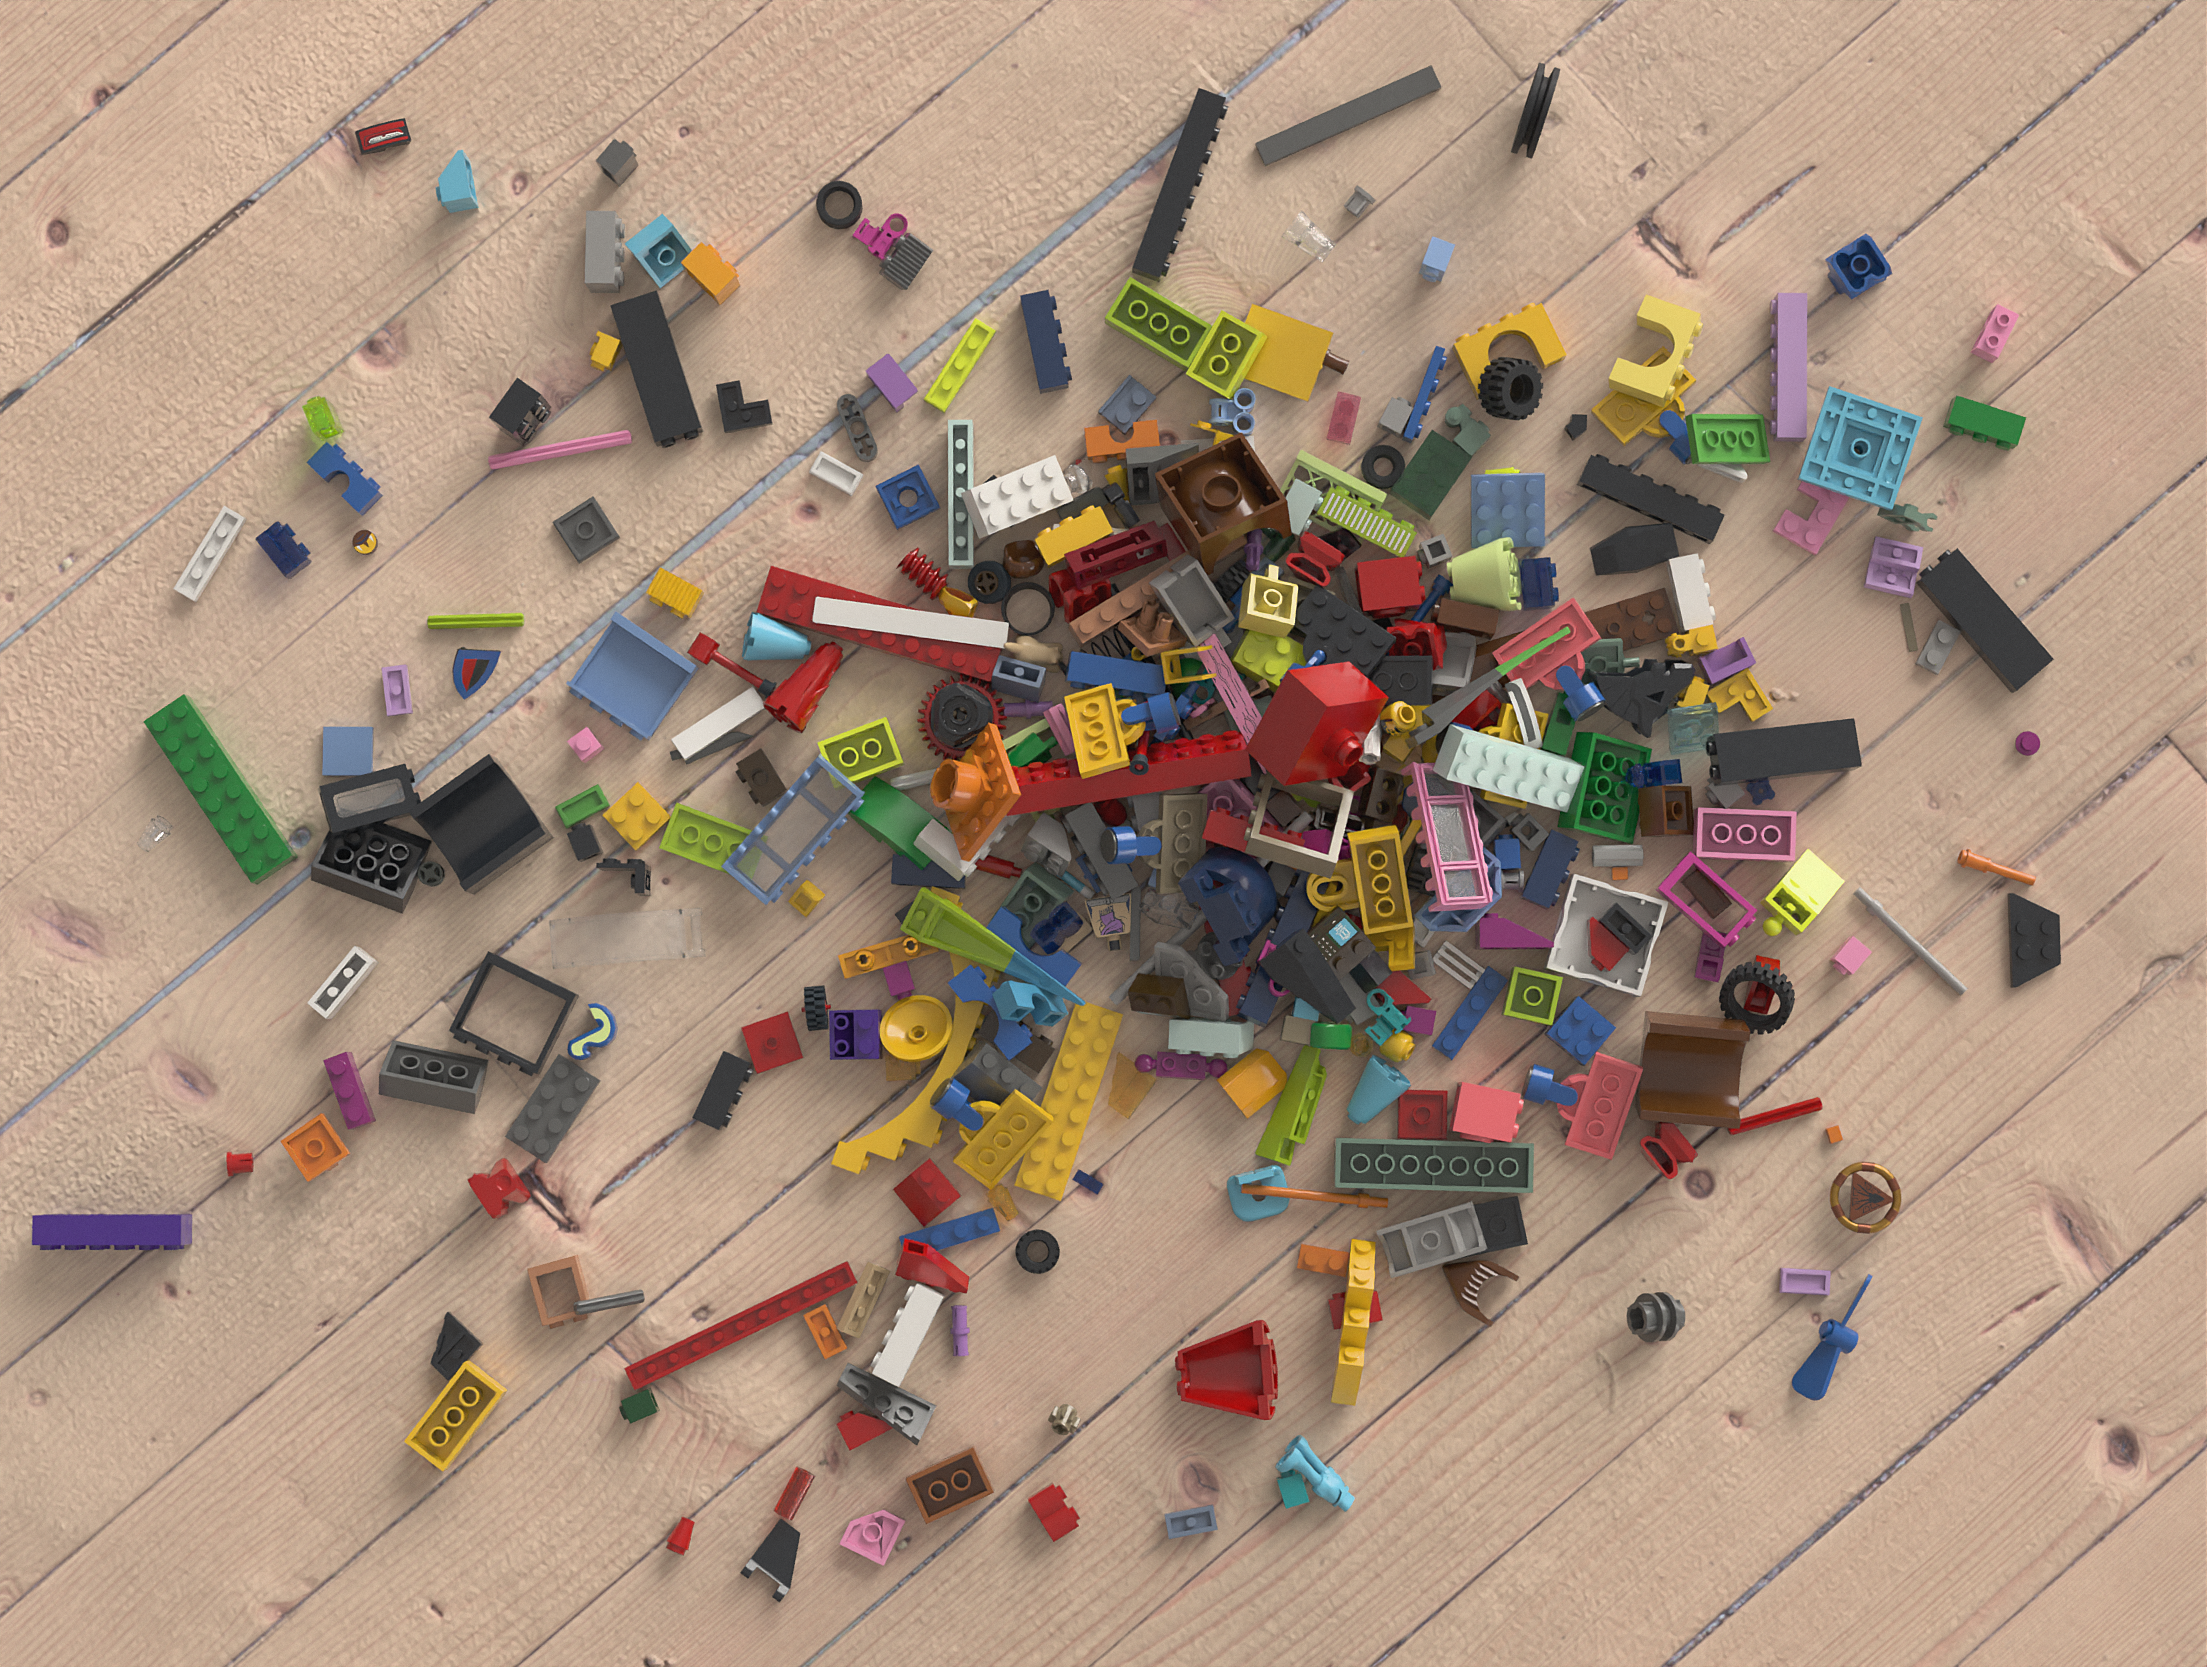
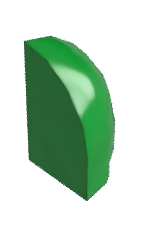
M1194 658L1180 659L1182 677L1196 675L1203 662ZM1191 681L1170 684L1173 689V696L1178 699L1180 695H1183L1182 692L1186 690Z

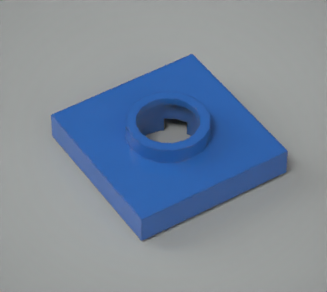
M919 464L875 486L897 530L941 509ZM905 490L914 491L917 495L916 504L911 507L903 506L899 500L901 493Z

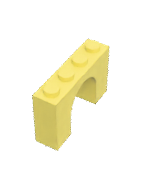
M1645 295L1637 313V325L1665 335L1672 342L1674 351L1666 362L1655 367H1644L1617 358L1609 376V388L1664 408L1666 401H1671L1674 395L1675 387L1673 385L1675 380H1680L1685 368L1682 364L1685 358H1690L1694 348L1692 344L1693 339L1700 336L1703 323H1701V314Z

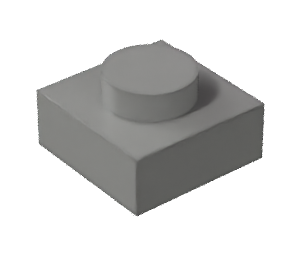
M1430 950L1415 953V969L1408 970L1411 980L1436 974Z

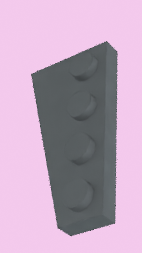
M847 1363L837 1383L840 1389L916 1446L937 1406L850 1363Z

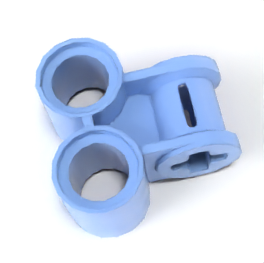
M1241 388L1235 393L1234 400L1223 398L1210 399L1211 419L1208 423L1212 424V426L1233 425L1235 435L1242 432L1244 436H1250L1254 430L1255 420L1249 412L1254 408L1255 394L1248 388ZM1245 395L1250 398L1251 403L1248 406H1241L1237 399ZM1219 408H1221V417H1219ZM1247 420L1250 423V428L1240 430L1237 426L1238 421Z

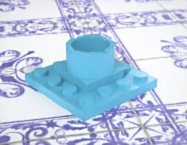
M1829 386L1797 480L1891 511L1923 417ZM1854 448L1859 450L1860 455L1854 451Z

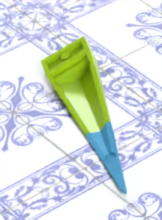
M925 887L919 890L900 930L922 943L992 967L1080 1006L1086 1004L1084 1000L947 898L943 899Z

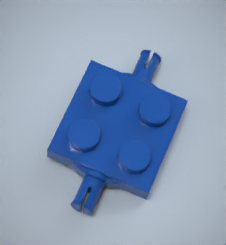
M1195 681L1190 682L1186 690L1182 692L1183 695H1180L1176 701L1180 721L1187 719L1194 709L1191 706L1194 702L1192 697L1200 686ZM1181 728L1159 734L1156 732L1149 746L1156 742L1164 743L1165 741L1173 740Z

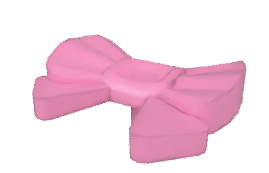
M1214 698L1208 700L1200 707L1197 703H1194L1192 706L1195 710L1190 713V716L1195 718L1209 709L1208 706L1215 702Z

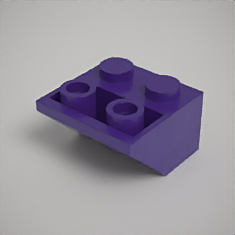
M829 1010L830 1060L882 1059V1041L880 1038L882 1010Z

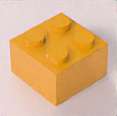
M700 242L682 260L681 264L685 272L721 305L740 286L737 279L739 275L736 273L737 270L728 261L725 263L721 261L722 258L719 256V252L712 245L709 244L706 247Z

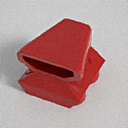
M1304 531L1303 535L1299 537L1297 544L1299 553H1290L1286 558V565L1297 579L1313 585L1318 584L1321 587H1326L1331 580L1328 571L1339 570L1345 555L1312 533Z
M1096 568V573H1093V571L1090 570L1088 572H1085L1086 578L1097 575L1101 572L1098 570V568ZM1063 569L1049 574V593L1056 607L1064 606V619L1069 624L1111 598V582L1108 578L1077 590L1067 569Z
M1401 618L1394 619L1395 627H1387V632L1396 637L1397 641L1389 650V656H1433V671L1443 669V653L1447 649L1444 626Z
M1659 1122L1655 1124V1138L1645 1136L1640 1140L1642 1155L1656 1171L1667 1179H1673L1678 1174L1677 1162L1693 1163V1160L1698 1157L1696 1150L1674 1123Z
M502 1158L495 1163L491 1174L474 1173L468 1179L470 1187L493 1219H498L504 1214H508L509 1200L524 1203L531 1197L530 1192L506 1158Z

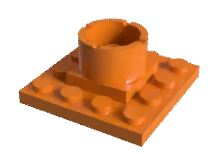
M988 723L983 731L979 733L977 739L967 749L960 761L946 759L940 764V767L933 774L930 786L932 802L936 807L945 809L961 860L968 862L971 861L1021 796L997 725Z

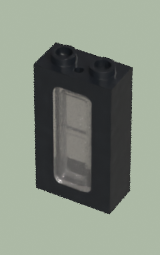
M405 763L319 786L318 792L331 836L410 816L408 811L421 802L419 793H414L412 783H415L412 769H407Z

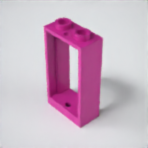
M1692 852L1687 853L1655 889L1720 948H1724L1727 945L1731 947L1739 939L1740 936L1737 933L1742 927L1747 929L1756 919L1753 915L1757 912V909ZM1692 864L1746 911L1725 937H1722L1670 891Z

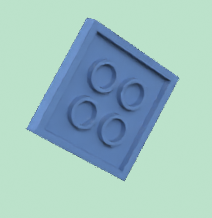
M1544 473L1471 475V548H1478L1506 537L1512 539L1514 547L1545 546Z

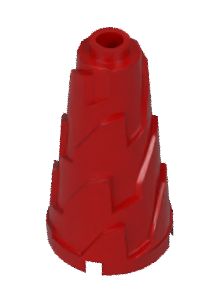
M833 641L830 644L825 642L762 703L763 707L780 723L782 721L787 723L786 727L797 733H803L819 706L818 702L830 686L829 682L841 664L840 661L844 657L841 653L843 648Z

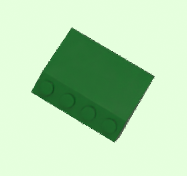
M1577 732L1571 759L1584 766V770L1568 811H1560L1557 827L1633 844L1640 812L1638 788L1645 787L1652 749L1595 732Z

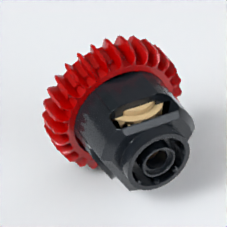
M960 674L956 682L953 676H950V683L948 684L941 679V688L933 685L934 694L926 692L929 701L921 700V703L926 708L918 709V713L924 715V718L917 719V722L924 724V727L918 730L920 733L926 732L927 734L922 738L923 742L931 741L927 746L929 750L934 747L937 748L934 753L935 756L942 752L944 753L943 761L948 759L949 756L952 757V760L957 761V758L962 759L967 749L971 747L979 733L983 731L988 723L997 725L998 730L1007 729L1006 726L1001 724V721H1006L1007 717L1000 715V713L1004 712L1005 707H998V704L1003 699H994L997 690L989 692V683L982 687L980 679L973 683L972 677L969 676L967 681H964L962 674Z

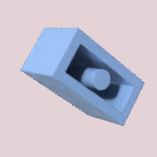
M1432 236L1419 274L1423 275V279L1430 282L1442 281L1455 244Z

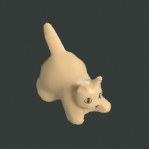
M1018 635L1015 638V643L1008 642L1003 645L1006 650L1013 653V659L1045 667L1046 671L1051 673H1057L1060 670L1059 665H1057L1063 660L1061 652L1063 646L1060 643H1042L1032 636Z

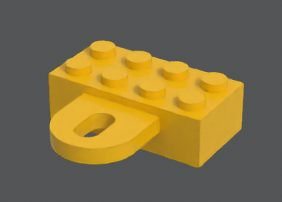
M1396 825L1347 833L1351 858L1337 861L1331 879L1310 873L1307 878V895L1310 902L1316 908L1325 912H1330L1337 905L1342 910L1359 908L1361 925L1365 935L1413 927L1401 843ZM1337 880L1343 884L1342 889L1338 892L1327 894L1317 892L1318 885L1324 882Z

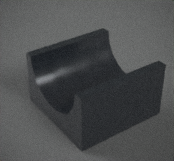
M490 754L483 757L408 811L443 853L459 878V884L464 891L471 894L479 892L554 838L500 761Z

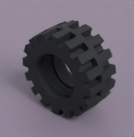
M1036 1229L1028 1231L1021 1236L1016 1245L1015 1253L1018 1263L1024 1270L1033 1274L1048 1272L1056 1265L1060 1249L1056 1238L1045 1230ZM1034 1241L1043 1242L1048 1248V1256L1042 1262H1034L1027 1255L1028 1246Z

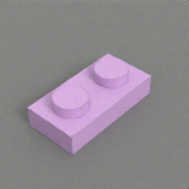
M407 665L382 667L387 716L413 714Z

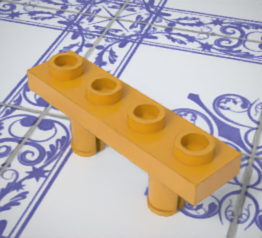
M906 935L838 955L844 979H848L903 961L937 953L939 949L922 943L910 935Z

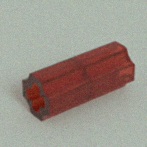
M796 1466L773 1511L793 1521L816 1476Z

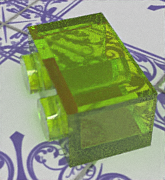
M313 397L307 400L306 405L302 406L312 432L322 441L345 432L334 405L325 397Z

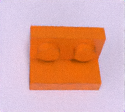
M323 1113L280 1141L307 1182L312 1181L325 1171L332 1170L339 1165V1161L350 1155V1152Z

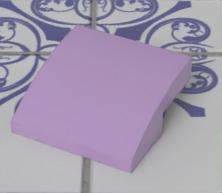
M1876 536L1869 558L1864 588L1912 598L1917 572L1920 569L1923 547Z

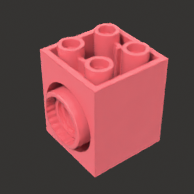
M1458 1082L1449 1131L1460 1133V1138L1478 1142L1491 1143L1497 1140L1511 1143L1512 1138L1516 1139L1519 1124H1516L1515 1120L1516 1115L1522 1112L1524 1100L1520 1099L1521 1094Z

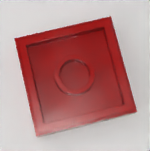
M1407 1090L1399 1096L1397 1139L1447 1140L1448 1090Z

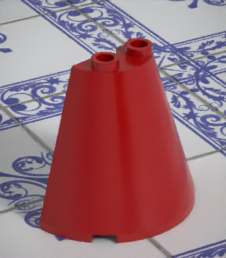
M1256 1320L1177 1351L1178 1356L1175 1357V1368L1177 1371H1181V1381L1177 1382V1393L1181 1396V1401L1261 1420L1272 1419L1276 1407L1272 1406V1401L1278 1399V1367L1273 1339H1268L1266 1334L1270 1333L1267 1323L1264 1320Z

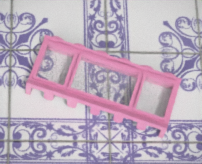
M1412 762L1401 770L1402 775H1412L1414 783L1407 788V795L1409 797H1417L1418 807L1412 811L1411 817L1413 820H1421L1423 830L1416 835V841L1418 844L1426 843L1428 854L1421 858V866L1431 867L1432 878L1426 881L1425 887L1427 891L1435 890L1437 902L1428 907L1429 912L1482 909L1493 901V892L1489 886L1488 867L1484 861L1483 843L1479 837L1478 819L1475 816L1473 795L1470 792L1469 785L1447 780L1434 772L1435 763L1417 764Z

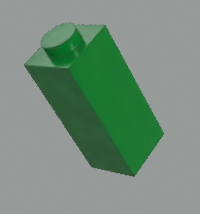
M1565 690L1563 693L1559 692L1556 695L1543 737L1542 747L1540 748V750L1561 756L1566 755L1576 722L1563 704L1565 699L1569 697Z

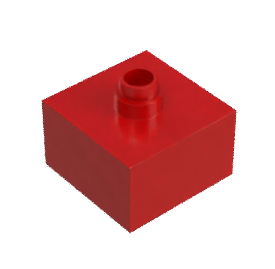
M1350 662L1287 670L1245 750L1283 786L1345 776L1350 766L1355 764L1363 753L1362 745L1389 697Z

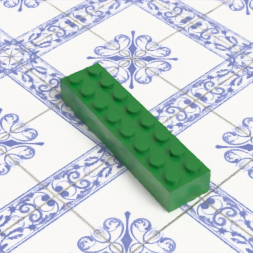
M183 694L143 721L251 883L258 885L298 858L190 696Z

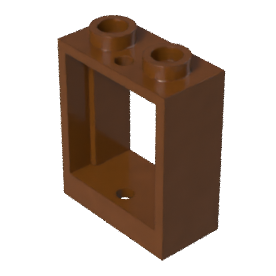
M1442 598L1439 604L1435 603L1430 621H1433L1436 625L1444 626L1445 631L1454 633L1466 632L1478 638L1491 640L1496 632L1500 610Z

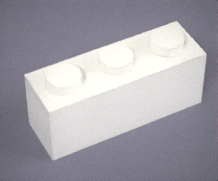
M1698 553L1669 559L1666 562L1681 634L1689 629L1713 625L1716 615L1713 606L1709 607L1707 597H1710L1711 594L1709 584L1704 583L1702 574L1705 573L1703 559H1699Z
M354 946L308 1001V1004L324 1018L332 1019L379 962L362 948Z

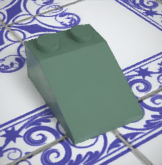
M1034 862L1024 871L999 909L1004 906L1023 920L1021 927L1022 939L1025 945L1031 949L1074 891L1057 877L1048 873L1040 864Z

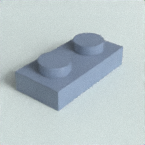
M1213 1504L1164 1514L1169 1539L1218 1530Z

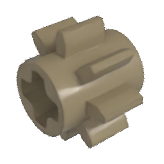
M1063 1404L1060 1408L1058 1406L1054 1407L1048 1421L1052 1422L1051 1428L1055 1433L1067 1435L1069 1432L1074 1433L1081 1418L1076 1417L1077 1410L1074 1407Z

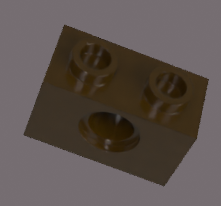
M762 749L736 763L739 769L735 772L743 784L747 782L752 790L748 793L755 804L760 802L764 807L788 791ZM757 773L766 774L767 779L763 785L759 786L754 783V776Z

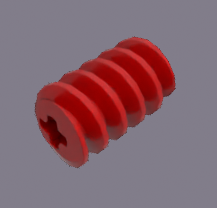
M917 547L903 558L897 568L902 567L901 574L903 575L910 573L908 577L910 582L917 579L915 586L917 588L924 586L923 593L925 595L932 592L930 599L933 601L938 597L940 590L948 586L949 583L946 580L949 574L946 573L939 576L941 567L933 570L934 561L925 563L927 555L924 554L918 557L920 548Z

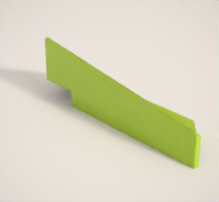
M1307 1045L1303 1046L1256 1149V1155L1290 1166L1295 1142L1305 1145L1327 1077L1326 1068L1320 1065V1049Z

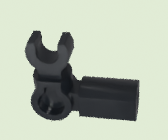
M1116 482L1111 485L1108 484L1101 489L1108 503L1112 506L1115 505L1113 509L1126 529L1140 521L1128 500L1124 501L1125 495Z

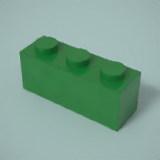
M1956 395L1951 400L1943 427L1948 428L1952 434L1962 436L1964 433L1972 436L1974 441L1980 443L1989 441L1995 443V447L2008 451L2010 448L2013 449L2018 445L2026 417Z

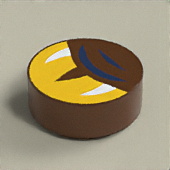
M361 530L354 535L352 544L358 553L370 555L377 549L378 539L371 531Z

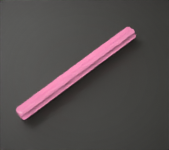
M629 430L492 455L488 457V462L491 469H499L631 444L632 436Z

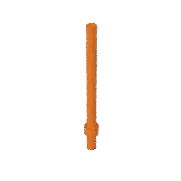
M1242 1184L1241 1193L1353 1204L1357 1205L1358 1208H1368V1206L1388 1207V1198L1372 1197L1366 1193L1352 1195L1253 1184Z

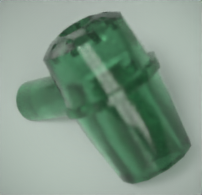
M1260 528L1262 533L1270 539L1263 549V554L1273 563L1289 551V548L1296 541L1293 533L1291 536L1283 539L1280 533L1272 528Z

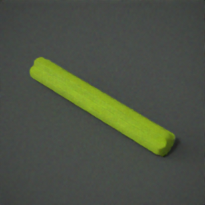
M524 614L428 616L427 625L429 629L524 626Z

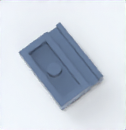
M1129 375L1099 409L1098 413L1126 435L1132 428L1133 422H1137L1156 400V396Z

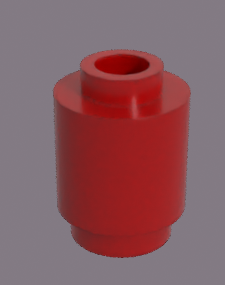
M1117 798L1097 801L1093 804L1098 815L1108 825L1119 826L1127 818L1126 808Z

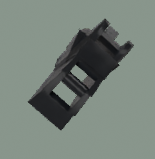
M1644 659L1642 667H1636L1626 673L1587 671L1590 682L1596 685L1606 700L1603 707L1616 716L1631 722L1633 729L1646 738L1651 737L1652 724L1665 714H1672L1673 710L1668 708L1672 700L1678 701L1679 698L1676 696L1692 684L1696 672L1691 663L1684 660L1665 659L1663 663H1658L1657 659Z

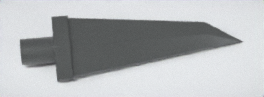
M738 731L727 733L687 759L685 763L686 765L754 736ZM678 750L670 751L672 761L683 758Z

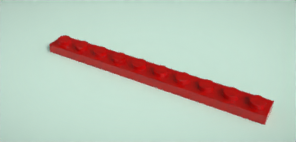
M846 1261L627 1366L624 1370L635 1391L857 1284L858 1281L849 1262Z

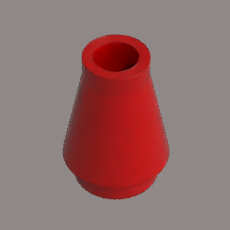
M681 1517L680 1522L666 1540L668 1542L666 1549L684 1556L686 1550L689 1551L695 1522Z

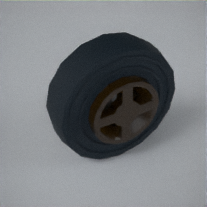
M983 561L976 564L968 576L970 594L977 601L984 604H995L1002 601L1011 588L1010 575L1003 567V564L996 561Z

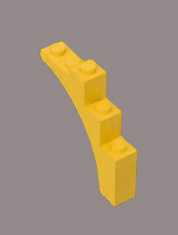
M1351 1239L1345 1302L1332 1382L1331 1403L1356 1405L1364 1363V1348L1369 1328L1370 1305L1374 1290L1376 1242Z

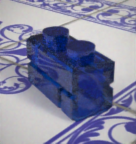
M277 521L256 537L255 540L286 578L291 579L312 562L308 557L311 552L303 542L298 544L293 537L296 533L288 523L283 525Z
M1550 557L1521 560L1519 564L1524 611L1554 608L1555 602H1559L1558 587H1553V578H1556L1557 575L1556 564L1551 563Z

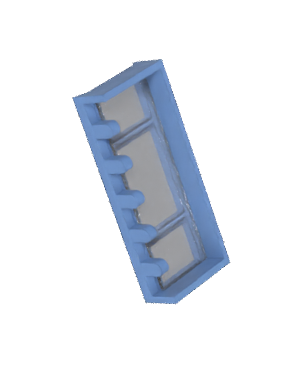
M819 754L721 867L765 905L770 900L775 903L784 893L781 890L784 884L787 882L791 885L799 876L797 872L802 864L807 867L815 858L814 850L818 846L823 848L832 837L829 833L834 828L839 830L848 820L845 815L851 809L855 812L864 802L861 798L864 792Z

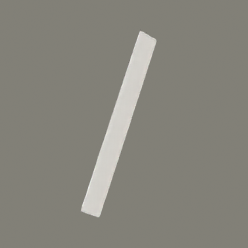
M816 597L813 622L998 648H1004L1003 645L1007 642L1009 623L823 597Z

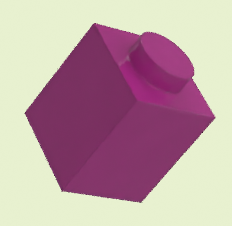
M907 961L884 967L883 971L891 996H897L898 1000L912 996L911 991L916 990Z
M1406 1006L1405 1011H1400L1407 1019L1411 1017V1022L1403 1028L1404 1031L1429 1036L1433 1034L1436 1011Z

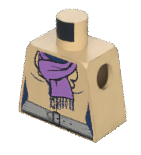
M1131 893L1123 894L1114 900L1110 896L1084 900L1096 939L1106 938L1108 951L1122 950L1121 935L1130 934Z

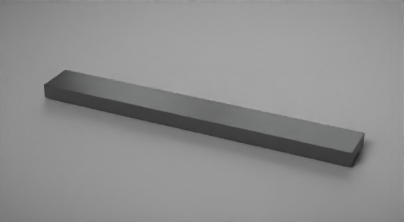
M1432 65L1256 142L1255 146L1264 165L1268 166L1441 89L1440 82Z

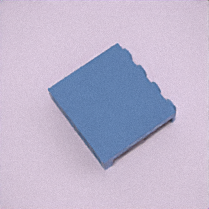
M615 612L611 618V624L571 682L567 681L566 684L571 687L569 692L581 700L584 696L591 701L590 707L599 713L605 710L611 714L609 719L620 727L623 724L630 727L629 733L640 741L643 737L650 740L699 668L630 620Z

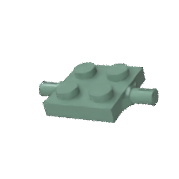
M1621 638L1600 639L1581 652L1585 660V671L1581 679L1584 686L1591 683L1587 671L1624 673L1625 668L1640 667L1639 657H1624L1623 640Z

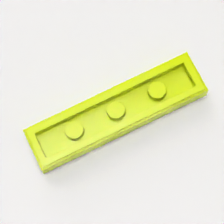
M975 318L928 391L924 401L945 413L995 335L996 330Z

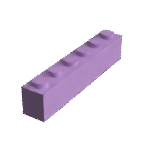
M1777 293L1774 300L1770 302V314H1774V324L1770 326V338H1774V348L1770 349V362H1774V372L1770 373V386H1774V396L1770 397V410H1774V420H1770V434L1774 435V441L1803 442L1807 438V293Z

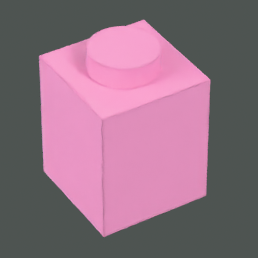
M585 727L567 741L584 763L605 749L588 727Z
M1854 936L1848 937L1830 960L1835 963L1833 967L1842 975L1846 973L1852 975L1872 951Z

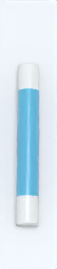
M1065 871L1062 878L1058 876L1087 899H1091L1095 894L1093 890L1067 871Z

